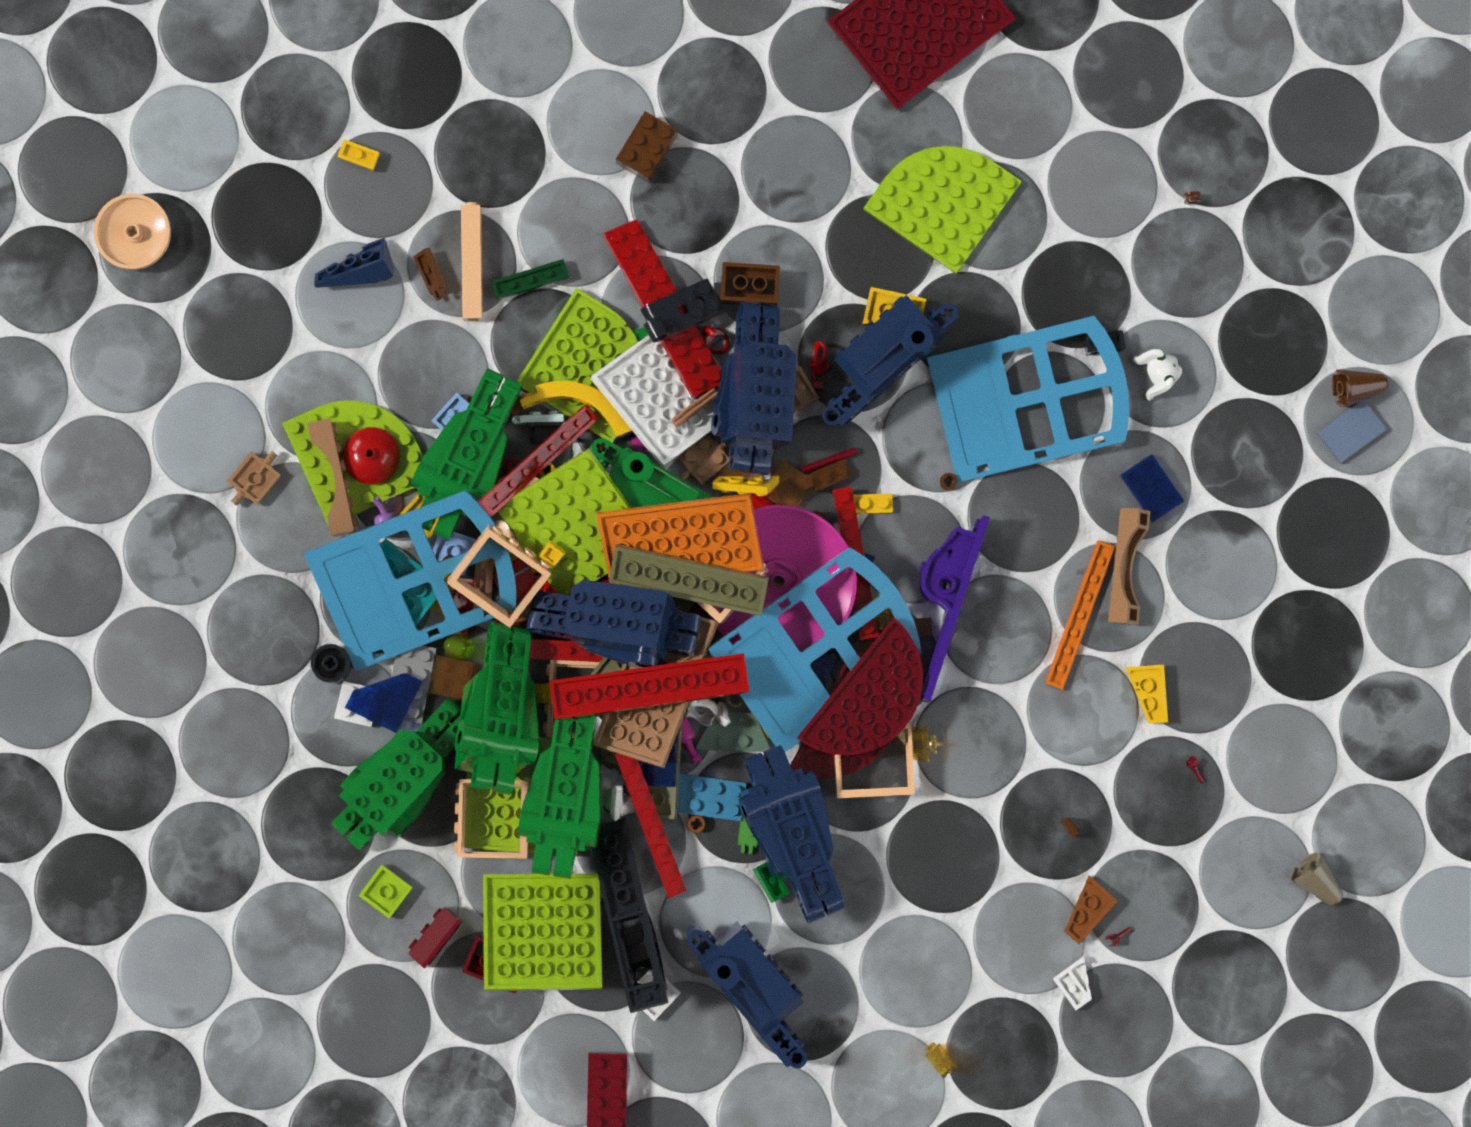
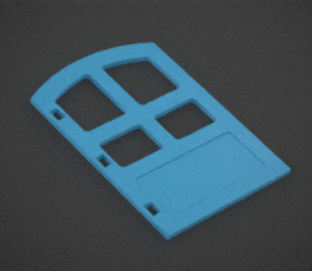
M1095 316L927 357L957 483L1126 442L1129 424V395L1126 377L1112 340ZM1080 334H1087L1102 357L1107 371L1102 374L1056 384L1046 344ZM1024 348H1031L1041 387L1038 390L1012 395L1002 355ZM1107 386L1111 387L1113 401L1111 429L1073 440L1069 439L1060 399ZM1044 403L1054 437V444L1027 451L1023 446L1015 411L1019 408ZM1104 436L1105 442L1093 445L1092 438ZM1046 451L1047 456L1035 459V452ZM988 464V471L977 473L978 466Z
M461 491L304 552V556L355 671L495 618L491 614L484 615V609L481 607L466 613L459 612L444 576L454 571L467 552L441 562L437 561L422 527V523L457 509H461L472 520L481 534L489 524L497 527L492 518L468 491ZM406 530L410 535L423 568L396 578L392 573L379 540ZM489 537L486 544L481 547L468 566L489 558L494 559L500 597L499 600L494 602L508 612L516 609V582L511 557L506 548ZM428 582L433 588L445 620L419 630L416 628L402 592ZM438 628L440 633L429 637L428 631ZM382 649L384 655L374 658L373 652Z
M850 547L763 608L761 616H752L708 648L713 657L744 653L750 693L739 695L775 746L781 745L785 752L800 742L797 739L798 735L830 697L811 669L810 664L831 648H835L851 671L860 658L847 638L875 616L890 608L894 618L910 634L919 655L922 654L915 622L897 588L875 564ZM836 563L839 568L832 574H829L827 569ZM850 567L871 583L879 592V596L843 623L837 625L815 591L842 570ZM788 598L790 604L781 609L778 604ZM799 601L804 602L824 632L822 638L802 652L798 650L778 621V617ZM739 633L741 639L732 645L729 639Z

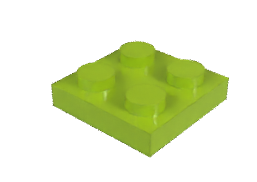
M381 864L358 896L390 919L413 887Z

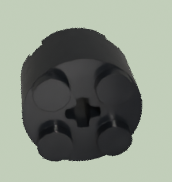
M325 644L313 653L311 668L318 679L326 683L335 684L344 681L348 677L352 669V662L344 648L335 644ZM333 659V662H335L336 665L332 666V668L330 669V666H328L327 663L331 662Z

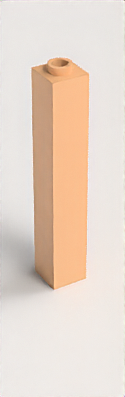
M467 202L465 205H461L462 313L464 321H483L481 206L477 205V203Z

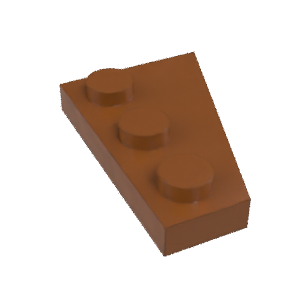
M1088 875L1064 932L1079 945L1118 901Z

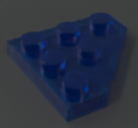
M403 673L353 690L345 708L398 733L423 681Z

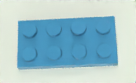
M679 774L677 813L741 821L742 812L738 798L740 797L739 793L746 790V783Z

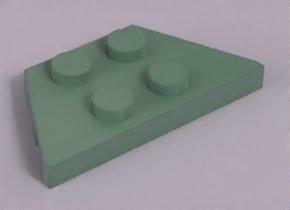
M728 712L730 724L726 727L721 725L715 718L712 721V725L707 726L696 747V750L764 752L770 749L753 713Z

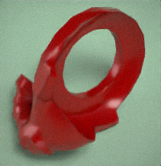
M704 325V341L710 352L716 355L724 353L730 344L728 335L720 328ZM716 335H720L725 339V346L721 350H715L711 345L712 338Z
M817 341L814 345L809 365L816 375L827 373L832 365L825 364L827 359L826 344L823 341ZM822 346L824 354L823 358L820 360L819 349Z

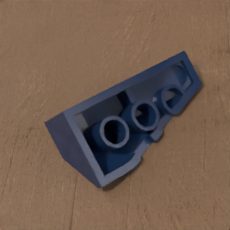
M385 238L368 243L362 247V251L354 256L352 253L347 255V258L340 264L335 262L315 273L314 286L320 288L371 284L387 281L393 277L394 265Z

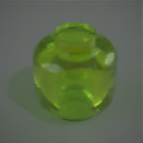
M457 633L452 636L449 635L444 643L446 655L458 661H464L467 657L470 658L474 650L471 639Z

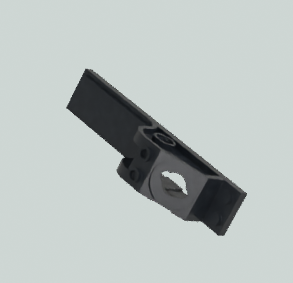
M624 818L602 824L599 828L596 848L592 847L629 1011L634 1013L669 1003L666 993L668 989L659 945L645 904L626 820ZM639 918L645 935L644 942L628 946L621 923ZM640 968L651 970L653 981L645 984L638 983L636 981L637 971Z

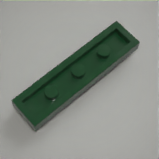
M564 259L493 280L491 283L496 299L500 300L568 279L569 274Z

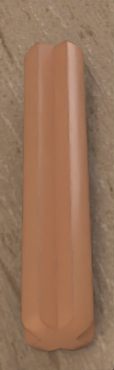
M712 388L674 416L671 420L674 426H681L716 399L717 390Z

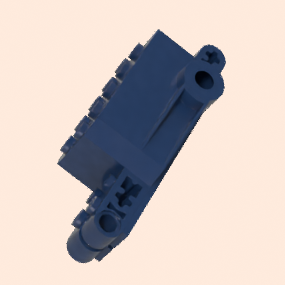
M907 295L898 298L890 310L886 309L879 315L880 319L875 323H870L864 329L865 332L854 337L846 349L842 348L837 352L835 361L852 379L854 384L851 385L849 383L841 390L843 392L842 395L838 398L834 396L827 403L828 407L823 411L822 415L824 422L832 427L840 425L845 427L924 356L930 355L934 351L935 346L943 340L942 335L959 320L957 308L950 303L944 304L940 308L936 306L928 313L930 317L926 318ZM945 312H952L953 317H946ZM912 334L917 338L924 336L923 343L915 344L911 339ZM851 395H852L853 399L857 401L856 403L853 402V401H851V400H852V399L850 398ZM846 400L850 402V408L845 407ZM837 412V420L831 422L829 419L830 414Z
M741 302L736 314L734 352L725 360L711 421L712 434L714 436H721V443L730 444V471L768 475L771 469L772 449L775 450L792 442L797 356L789 346L778 344L780 309L776 306Z
M582 580L571 588L570 595L538 591L532 599L530 609L533 611L529 612L526 630L538 633V635L575 640L582 650L631 667L643 668L657 666L659 661L666 662L668 653L693 656L698 639L694 635L699 634L702 617L694 613L677 611V605L673 601L672 596L666 591Z
M779 745L764 751V756L762 753H758L744 759V764L753 787L740 792L738 802L742 815L759 844L770 875L781 880L789 878L803 916L809 924L824 918L825 913L829 916L844 910V899L829 864L834 850L824 799L818 780L812 770L804 773L802 768L792 771L785 751Z
M735 922L716 939L709 930L704 931L699 925L688 926L685 930V938L689 946L699 956L698 961L709 974L712 982L720 987L786 1067H803L807 1062V1055L802 1048L804 1044L795 1033L791 1035L790 1032L792 1030L784 1020L804 1003L801 998L803 994L795 984H789L791 980L782 968L780 970L776 968L779 965L770 954L767 956L764 954L766 950L757 939L753 941L751 937L754 935L745 924L741 926L738 922ZM694 934L699 936L701 940L700 943H698L697 940L693 938ZM722 965L730 968L723 975L717 974L718 968ZM779 1034H781L782 1038L786 1040L785 1042L779 1040ZM794 1053H799L796 1058H792Z

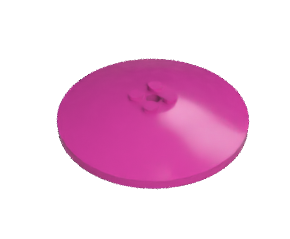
M770 505L753 509L762 560L769 570L764 575L769 577L763 608L848 548L838 531L817 514L789 505ZM835 563L827 571L829 574H832L839 567ZM850 567L842 570L815 591L837 625L848 619L855 601L857 577L856 571ZM748 571L747 573L755 574L757 571ZM776 576L784 578L782 586H775L773 584V579ZM788 598L778 604L781 609L790 604ZM799 601L778 617V621L800 652L824 636L823 630L803 601ZM734 610L724 623L717 622V629L723 636H726L754 616V614ZM708 613V615H709V617L711 618V620L716 621V620ZM739 633L729 639L731 644L741 639Z

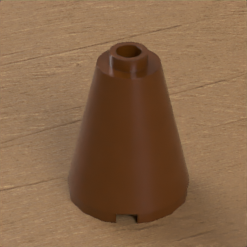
M1337 369V374L1332 377L1333 396H1337L1339 401H1336V403L1340 407H1347L1384 393L1386 388H1388V379L1380 373Z

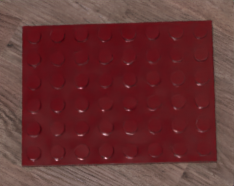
M854 0L830 18L827 24L897 111L1014 22L1016 17L1002 0Z

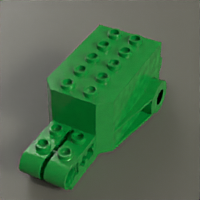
M487 368L467 410L452 416L423 456L413 475L411 486L418 489L417 495L423 500L421 507L464 490L468 491L479 501L496 485L503 457L509 447L503 428L521 392L522 383L506 377L504 383H502L504 375ZM495 395H497V397H496V399H495V401H494V403H493V405H492V407H491V410L488 411L489 408H490V406H491V404H492V402H493V400H494ZM457 509L439 517L433 534L450 540L460 518L470 523L473 522L461 509ZM437 518L422 523L423 529L431 531Z
M604 438L595 440L589 447L602 467L605 469L610 468L607 474L632 508L714 498L650 461L644 453L635 452L628 447L622 449ZM599 445H602V446H603V447H602V450H603V451L600 452V453H598V452H597V451H598V448H597V447H598ZM609 449V451L606 453V456H604V451ZM636 460H640L644 466L643 470L639 473H634L630 469V464L634 465Z
M491 622L487 632L484 668L463 687L460 721L455 739L456 758L454 769L472 772V788L486 791L492 789V792L511 795L514 789L515 775L526 765L533 766L538 755L539 733L535 684L527 674L531 634L525 628L515 626L509 628L505 624Z
M448 697L417 731H399L385 746L360 763L340 785L344 791L339 796L348 805L331 825L344 837L359 823L347 837V840L358 851L377 833L381 836L391 834L398 839L418 818L446 774V759L455 750V739L460 716L453 724L451 722L461 712V706L451 697ZM448 725H450V727L440 736V738L437 739V737L441 734V732H442Z
M597 715L583 716L577 719L555 720L551 747L539 756L522 804L518 825V836L527 837L526 842L536 844L532 873L550 876L554 855L556 857L553 876L571 879L576 850L588 851L589 847L596 848L601 820V763L591 752ZM574 722H575V723H576V731H575V735H574V741H572L573 728H574Z

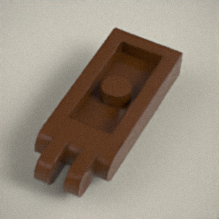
M425 248L413 257L429 293L439 301L447 295L445 290L446 283L431 249Z

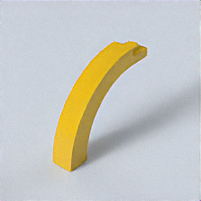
M572 381L546 382L535 386L536 394L530 392L523 395V399H520L523 409L555 399L578 401L588 404V406L599 412L609 423L616 439L634 433L602 392L586 384Z

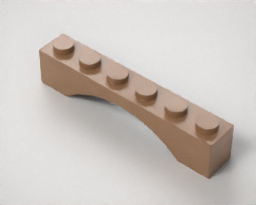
M330 418L307 423L311 442L325 454L334 473L335 498L327 516L331 535L336 537L356 532L355 527H358L356 515H352L351 509L354 508L352 497H349L347 492L350 489L348 478L345 479L343 471H346L344 459H340L339 453L342 452L340 441L336 440L335 434H338L336 422L333 423Z
M1140 508L1120 509L1110 609L1108 613V622L1119 625H1138L1140 605L1133 590L1132 567L1137 548L1149 530L1151 511Z

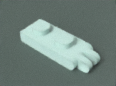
M536 411L530 412V415L514 416L512 421L515 425H530V422H565L564 414H560V411H549V414L544 415Z

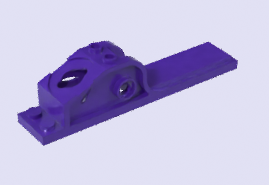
M982 515L980 519L977 518L972 531L956 527L948 535L946 542L939 549H936L926 562L923 561L918 572L921 575L919 582L920 592L925 600L940 606L945 612L923 681L921 701L929 703L932 699L990 519L988 516ZM948 550H952V554L948 555ZM943 581L947 582L950 586L949 589H942L940 583Z

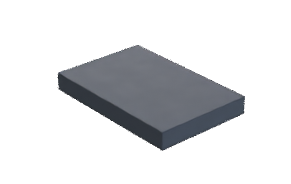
M1363 400L1317 434L1337 461L1342 463L1387 429L1367 402Z

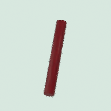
M854 447L807 464L801 468L805 474L857 455V451Z

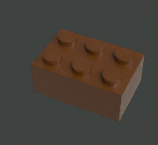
M644 111L618 154L616 164L649 183L678 136V130Z
M723 262L720 302L733 305L747 302L777 307L780 266Z

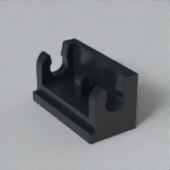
M1123 330L1107 332L1116 351H1124L1126 346ZM1083 334L1086 356L1099 354L1087 334Z
M530 422L531 444H541L564 422Z

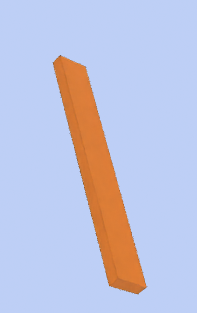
M1097 540L1044 684L1060 690L1064 689L1116 548L1115 546Z

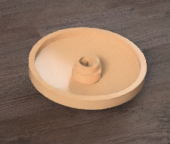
M125 194L112 199L104 205L95 220L94 240L99 252L108 262L121 269L140 270L153 265L164 255L170 243L171 226L167 214L157 202L144 195Z

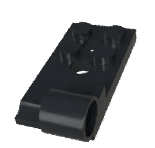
M708 278L649 303L640 309L647 321L643 326L652 343L661 342L725 312ZM701 299L704 302V306L698 307L694 300ZM678 307H685L688 313L681 314L678 311Z

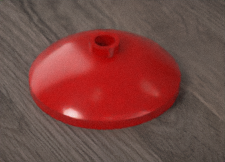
M366 427L356 431L348 438L344 445L343 459L346 470L355 480L364 484H379L388 480L399 466L400 449L398 443L390 433L381 428ZM368 451H373L372 457H367Z

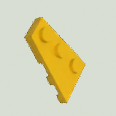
M871 287L863 324L875 323L880 319L879 315L886 309L890 310L894 306L893 303L906 294ZM907 295L918 309L924 313L927 299Z
M772 475V479H762V476H755L746 480L743 476H719L713 481V490H719L721 493L735 491L738 494L756 493L757 496H766L779 484V475Z
M1164 665L1125 667L1148 723H1168Z

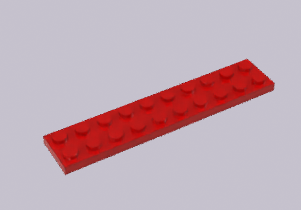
M637 219L603 234L608 247L642 308L649 303L677 292ZM678 307V311L681 314L688 313L685 307ZM696 326L661 341L692 399L707 393L712 388L716 389L719 387L722 372Z
M744 653L549 681L555 720L750 693Z

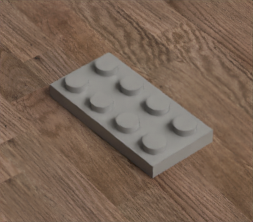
M420 646L395 656L384 717L423 724L437 648Z

